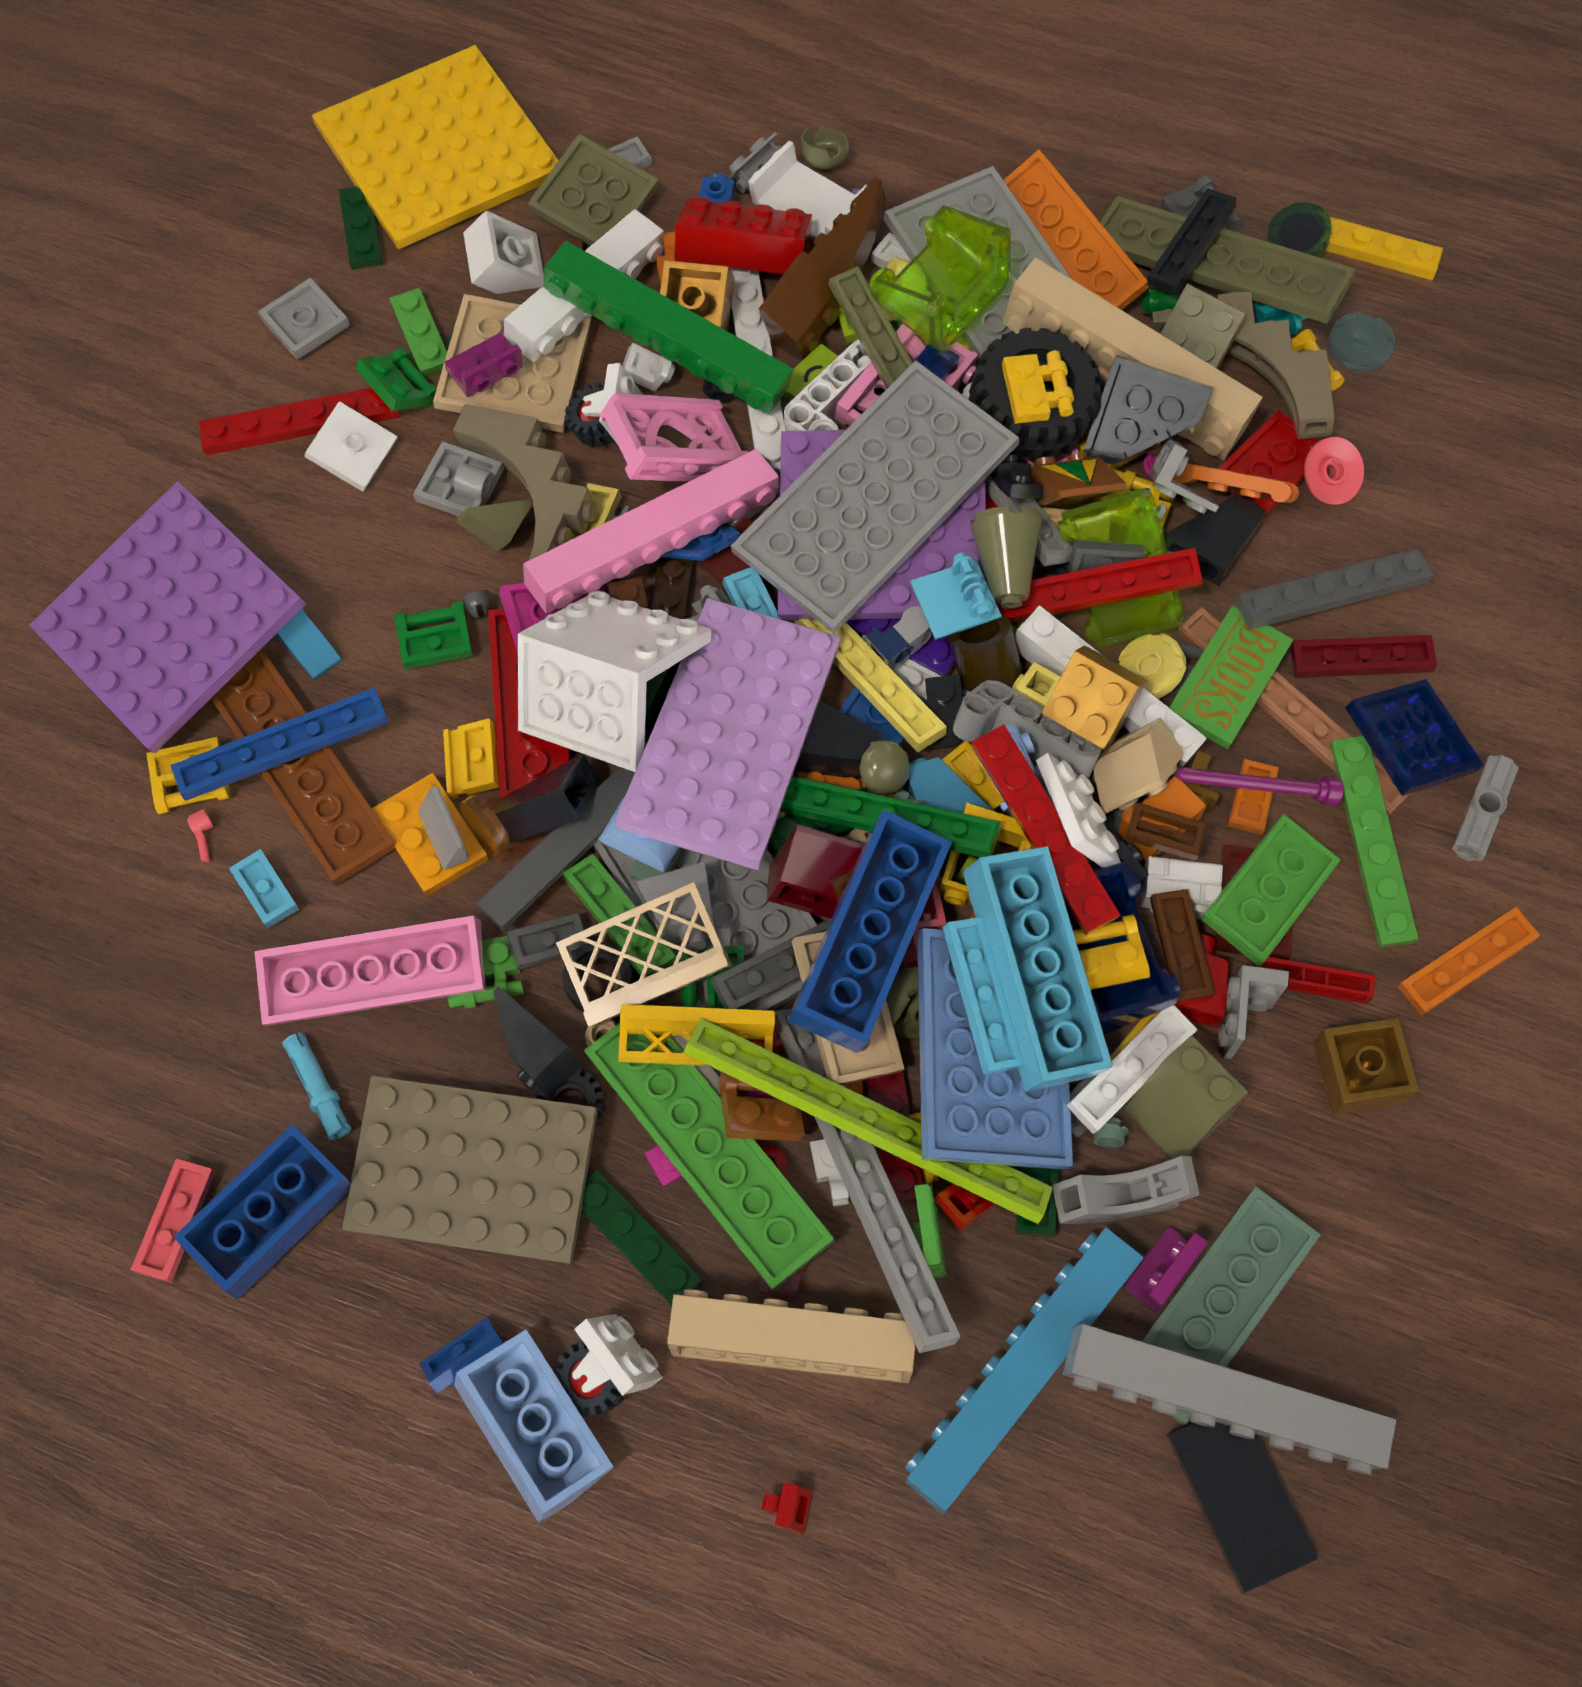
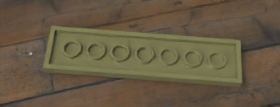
M1117 196L1100 223L1132 262L1153 268L1187 217ZM1222 228L1188 280L1228 293L1251 291L1252 300L1328 324L1354 280L1356 269Z

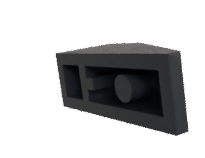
M498 986L493 993L510 1057L520 1069L516 1076L529 1090L532 1091L537 1087L548 1097L581 1064L563 1041Z

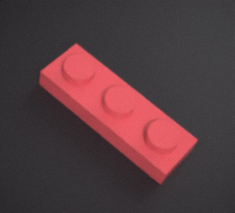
M176 1158L131 1271L172 1284L185 1251L173 1236L201 1211L216 1174L213 1169Z

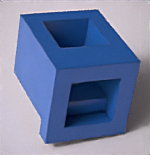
M721 173L713 174L711 177L703 176L699 197H705L710 202L717 203L734 201V180H729L726 175Z

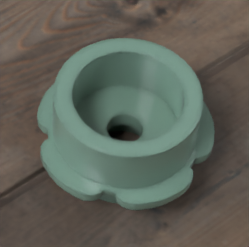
M1111 1117L1097 1132L1092 1134L1094 1135L1093 1142L1096 1146L1102 1148H1119L1124 1146L1125 1135H1128L1129 1130L1127 1127L1121 1126V1120Z

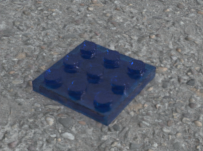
M1427 679L1353 699L1345 707L1402 796L1476 773L1484 766Z

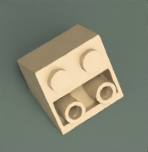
M1161 718L1117 739L1105 749H1101L1093 770L1101 808L1105 814L1116 808L1123 811L1135 804L1138 797L1147 793L1149 796L1158 794L1167 787L1168 783L1166 781L1169 776L1178 769L1176 765L1184 752Z

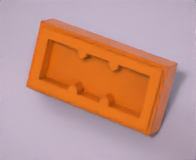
M1244 758L1239 774L1277 778L1279 767ZM1236 788L1227 826L1263 835L1273 792Z

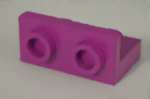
M500 332L445 361V367L466 397H469L476 392L485 391L491 384L504 377L513 376L519 369L523 368L522 350L517 344L511 346Z
M1168 1227L1124 1285V1290L1155 1313L1164 1304L1208 1242L1197 1233H1194L1187 1240L1174 1229Z

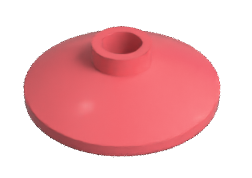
M1329 437L1320 440L1310 449L1304 465L1305 481L1313 496L1325 504L1339 505L1348 502L1358 493L1364 479V464L1358 449L1351 442L1340 437ZM1327 468L1330 471L1329 477L1327 475Z

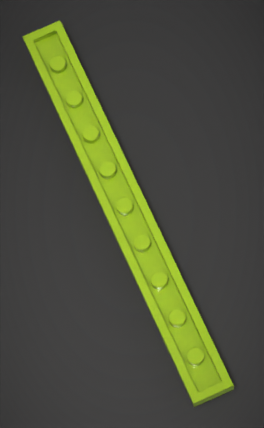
M701 1018L687 1042L684 1054L1036 1224H1039L1045 1214L1053 1187L1008 1165L922 1160L920 1123Z

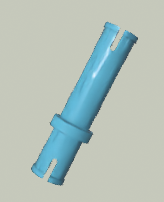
M298 1033L297 1036L293 1034L287 1037L282 1045L311 1100V1103H309L311 1111L317 1113L329 1140L336 1139L335 1133L338 1139L344 1137L352 1128L338 1103L340 1097L337 1091L332 1090L305 1034Z

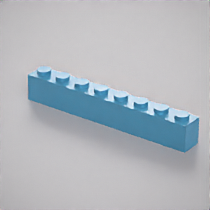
M1105 1228L1099 1236L1093 1232L1088 1236L1078 1249L1083 1254V1257L1075 1267L1068 1262L1054 1279L1060 1286L1051 1297L1044 1292L1030 1310L1036 1316L1029 1325L1025 1327L1019 1323L1005 1342L1011 1346L1002 1359L995 1354L981 1371L986 1379L976 1390L970 1385L957 1401L956 1405L961 1410L951 1422L945 1417L930 1435L936 1441L930 1450L924 1453L919 1449L906 1465L905 1469L911 1474L907 1477L905 1483L942 1515L1065 1360L1073 1328L1081 1324L1091 1326L1143 1260V1256L1108 1228Z

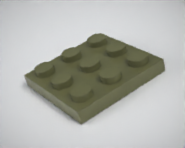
M579 133L528 202V210L577 239H582L584 243L591 246L634 209L640 212L659 186V179Z

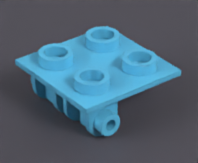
M966 553L955 555L952 567L910 581L935 640L1002 617L976 559L973 560Z

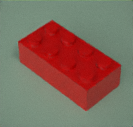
M705 197L687 199L675 223L674 261L784 274L802 251L807 254L810 251L812 214H807L803 210L796 208L783 211L774 210L769 205L741 206V203L737 201L710 202Z

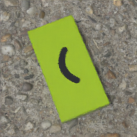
M818 345L793 369L790 385L784 396L792 401L838 355L824 345Z

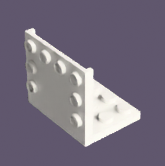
M595 591L589 593L588 596L569 604L566 608L555 614L548 615L546 619L518 633V731L636 772L645 745L646 682L710 643L711 629L698 625L696 621L691 619H679L669 616L663 610H650L638 606V603L634 601H621L609 597V594L605 592Z

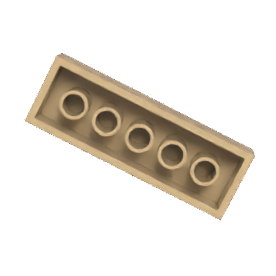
M684 1290V1295H674L667 1341L672 1356L908 1384L913 1373L915 1342L903 1315L900 1313H885L884 1318L868 1317V1311L863 1309L845 1308L844 1314L828 1312L827 1306L811 1303L804 1304V1309L788 1308V1302L778 1299H764V1305L747 1303V1297L734 1294L724 1295V1300L709 1299L708 1293L699 1290Z

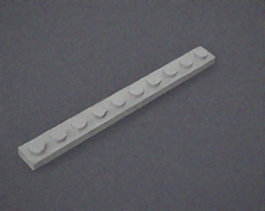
M792 1008L775 1011V1028L789 1061L827 1078L816 1034L787 1021ZM815 1117L919 1353L955 1345L961 1336L873 1145Z

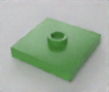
M928 1184L915 1186L919 1222H913L915 1238L919 1246L923 1245L924 1257L933 1278H943L947 1274L935 1197L931 1186Z

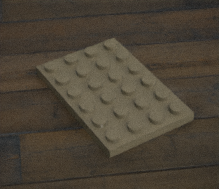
M371 1076L342 1230L573 1264L598 1108Z

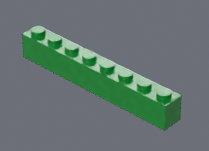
M566 240L544 267V288L553 296L565 299L575 305L580 311L589 313L605 322L610 328L618 329L632 337L638 344L648 346L660 353L665 359L674 361L687 368L693 375L717 385L723 392L740 398L753 409L761 410L770 415L789 388L793 372L792 367Z

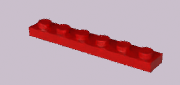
M367 388L201 420L198 423L202 449L205 455H211L318 434L339 401L375 423L401 418L400 410L392 411L373 388Z
M1191 548L1031 580L1029 598L1022 601V606L1007 609L1002 608L1001 603H996L1000 613L1006 616L1012 623L1027 620L1039 605L1053 615L1202 585V576L1196 549Z
M1005 724L972 741L971 747L1032 848L1048 846L1063 899L1085 936L1117 919L1120 916L1118 910L1084 854L1072 847L1056 808Z

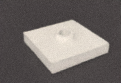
M339 401L306 450L304 457L364 492L394 446L398 436Z

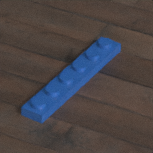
M374 687L170 766L180 794L187 801L389 723Z

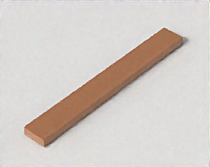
M1201 607L1178 628L1176 634L1189 645L1198 646L1205 650L1221 623ZM1275 670L1256 703L1336 772L1330 744L1334 740L1352 738V736ZM1373 755L1389 817L1413 793L1414 789Z

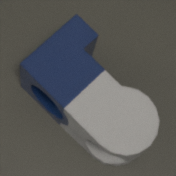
M914 606L906 609L902 614L901 620L884 634L875 628L866 635L867 645L888 667L894 670L927 643L932 637V632L921 607Z

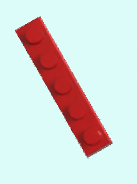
M1268 957L1259 966L1260 968L1289 971L1288 986L1285 989L1287 991L1367 1005L1374 997L1375 975Z

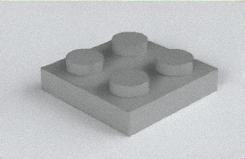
M311 278L258 311L262 322L296 360L350 326L348 318Z

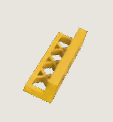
M621 1004L618 1062L709 1066L683 1052L672 1053L663 1044L672 1036H682L688 1042L701 1018L746 1040H764V1049L772 1052L775 1011ZM627 1034L644 1035L652 1044L644 1051H627Z

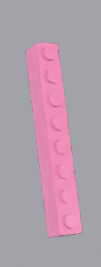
M754 449L523 563L524 584L545 613L556 608H564L572 600L586 593L595 592L602 585L616 578L620 579L627 576L632 570L643 564L653 563L661 555L673 549H681L689 541L703 534L708 535L714 532L718 526L731 520H738L746 512L758 506L768 505L777 496L779 476L759 451Z

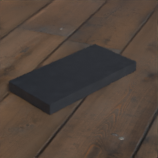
M1215 1422V1427H1207L1192 1423L1168 1434L1167 1438L1241 1593L1249 1592L1317 1560L1318 1557L1258 1435L1255 1434L1254 1439H1247L1230 1434V1426Z

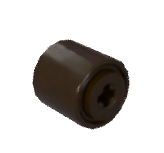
M1002 614V617L949 635V642L958 674H960L961 684L969 692L987 680L1000 681L1010 687L1021 674L1022 666L1011 622Z

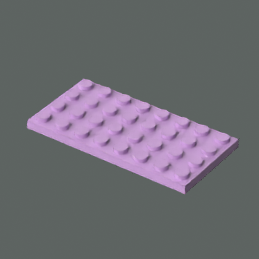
M707 598L697 623L711 629V642L681 660L617 815L615 828L759 871L837 654L841 637Z

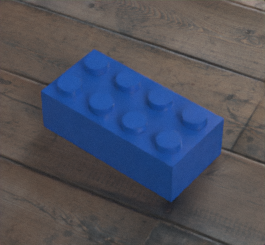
M292 1124L173 1238L227 1294L238 1300L349 1193L351 1183Z

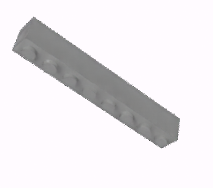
M1085 1324L1073 1328L1062 1375L1074 1378L1073 1385L1094 1392H1097L1098 1386L1113 1390L1112 1397L1134 1404H1136L1137 1398L1152 1402V1410L1168 1415H1175L1176 1410L1191 1414V1422L1207 1427H1215V1422L1230 1426V1434L1239 1437L1254 1439L1255 1434L1269 1438L1268 1445L1278 1449L1293 1451L1294 1446L1307 1449V1457L1326 1463H1332L1333 1458L1347 1462L1346 1469L1357 1473L1371 1475L1372 1469H1388L1396 1419Z

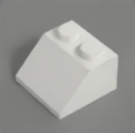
M487 210L463 232L472 284L496 294L539 288L544 285V272L537 233Z

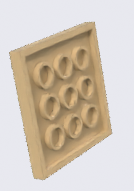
M464 294L445 361L500 332L504 335V319L517 309L520 304ZM585 317L578 323L572 334L563 336L556 342L550 353L541 355L536 361L532 362L522 354L523 368L519 369L516 374L511 377H504L491 384L485 391L476 392L469 397H466L447 372L444 362L433 400L434 408L461 413L465 404L535 417L538 418L542 429L564 433L566 426L565 416H567L565 408L571 406L568 401L574 395L591 328V318Z

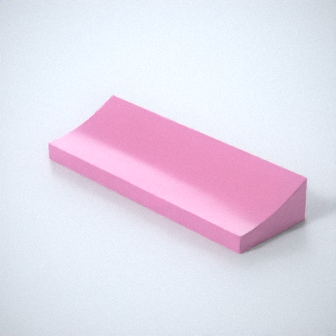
M474 915L254 951L262 1025L265 1026L486 991L482 953V921Z

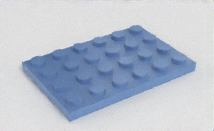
M922 928L917 932L922 1160L1064 1170L1073 1167L1070 1109L1066 1106L1070 1102L1069 1083L1025 1092L1018 1068L983 1075L943 930Z

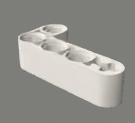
M859 339L854 341L787 404L784 410L785 431L839 430L835 422L831 420L835 416L837 403L871 363Z

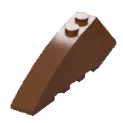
M875 178L851 202L850 212L847 215L840 213L833 220V229L827 235L821 232L814 239L815 247L808 254L802 251L795 258L758 308L773 345L804 360L808 353L817 347L820 337L827 327L836 321L841 307L828 285L829 278L859 266L862 272L876 238L886 202L880 179Z

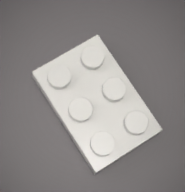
M1049 753L1037 759V765L1072 847L1108 872L1122 865L1116 853L1119 845L1114 836L1106 830L1103 823L1106 821L1105 813L1092 798L1091 794L1094 792V788L1084 774L1077 775L1065 760L1060 762Z

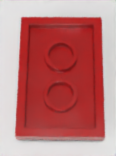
M1278 410L1217 469L1291 482L1298 486L1305 479L1304 465L1310 449L1319 440L1316 438L1298 439L1294 421ZM1228 486L1227 489L1233 495L1237 494L1245 499L1256 502L1259 507L1266 510L1264 518L1280 503L1274 501L1270 493L1261 492L1260 498L1240 495L1241 488Z

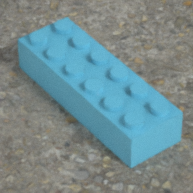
M1048 846L977 859L963 872L975 917H982L1023 1058L1024 1065L1019 1067L1018 1070L1024 1091L1027 1092L1093 1078L1112 1068L1110 1055Z

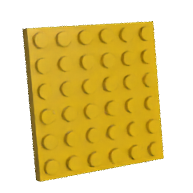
M476 45L312 114L315 126L355 186L361 189L365 200L398 250L541 186L559 161Z

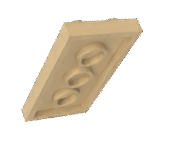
M826 932L795 937L791 941L802 984ZM886 1000L867 1044L858 1053L816 1035L826 1077L839 1085L894 1074L904 1070Z

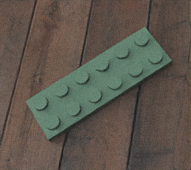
M1255 1186L1141 1342L1227 1367L1321 1234ZM1176 1410V1414L1171 1416L1182 1425H1185L1190 1419L1191 1414Z

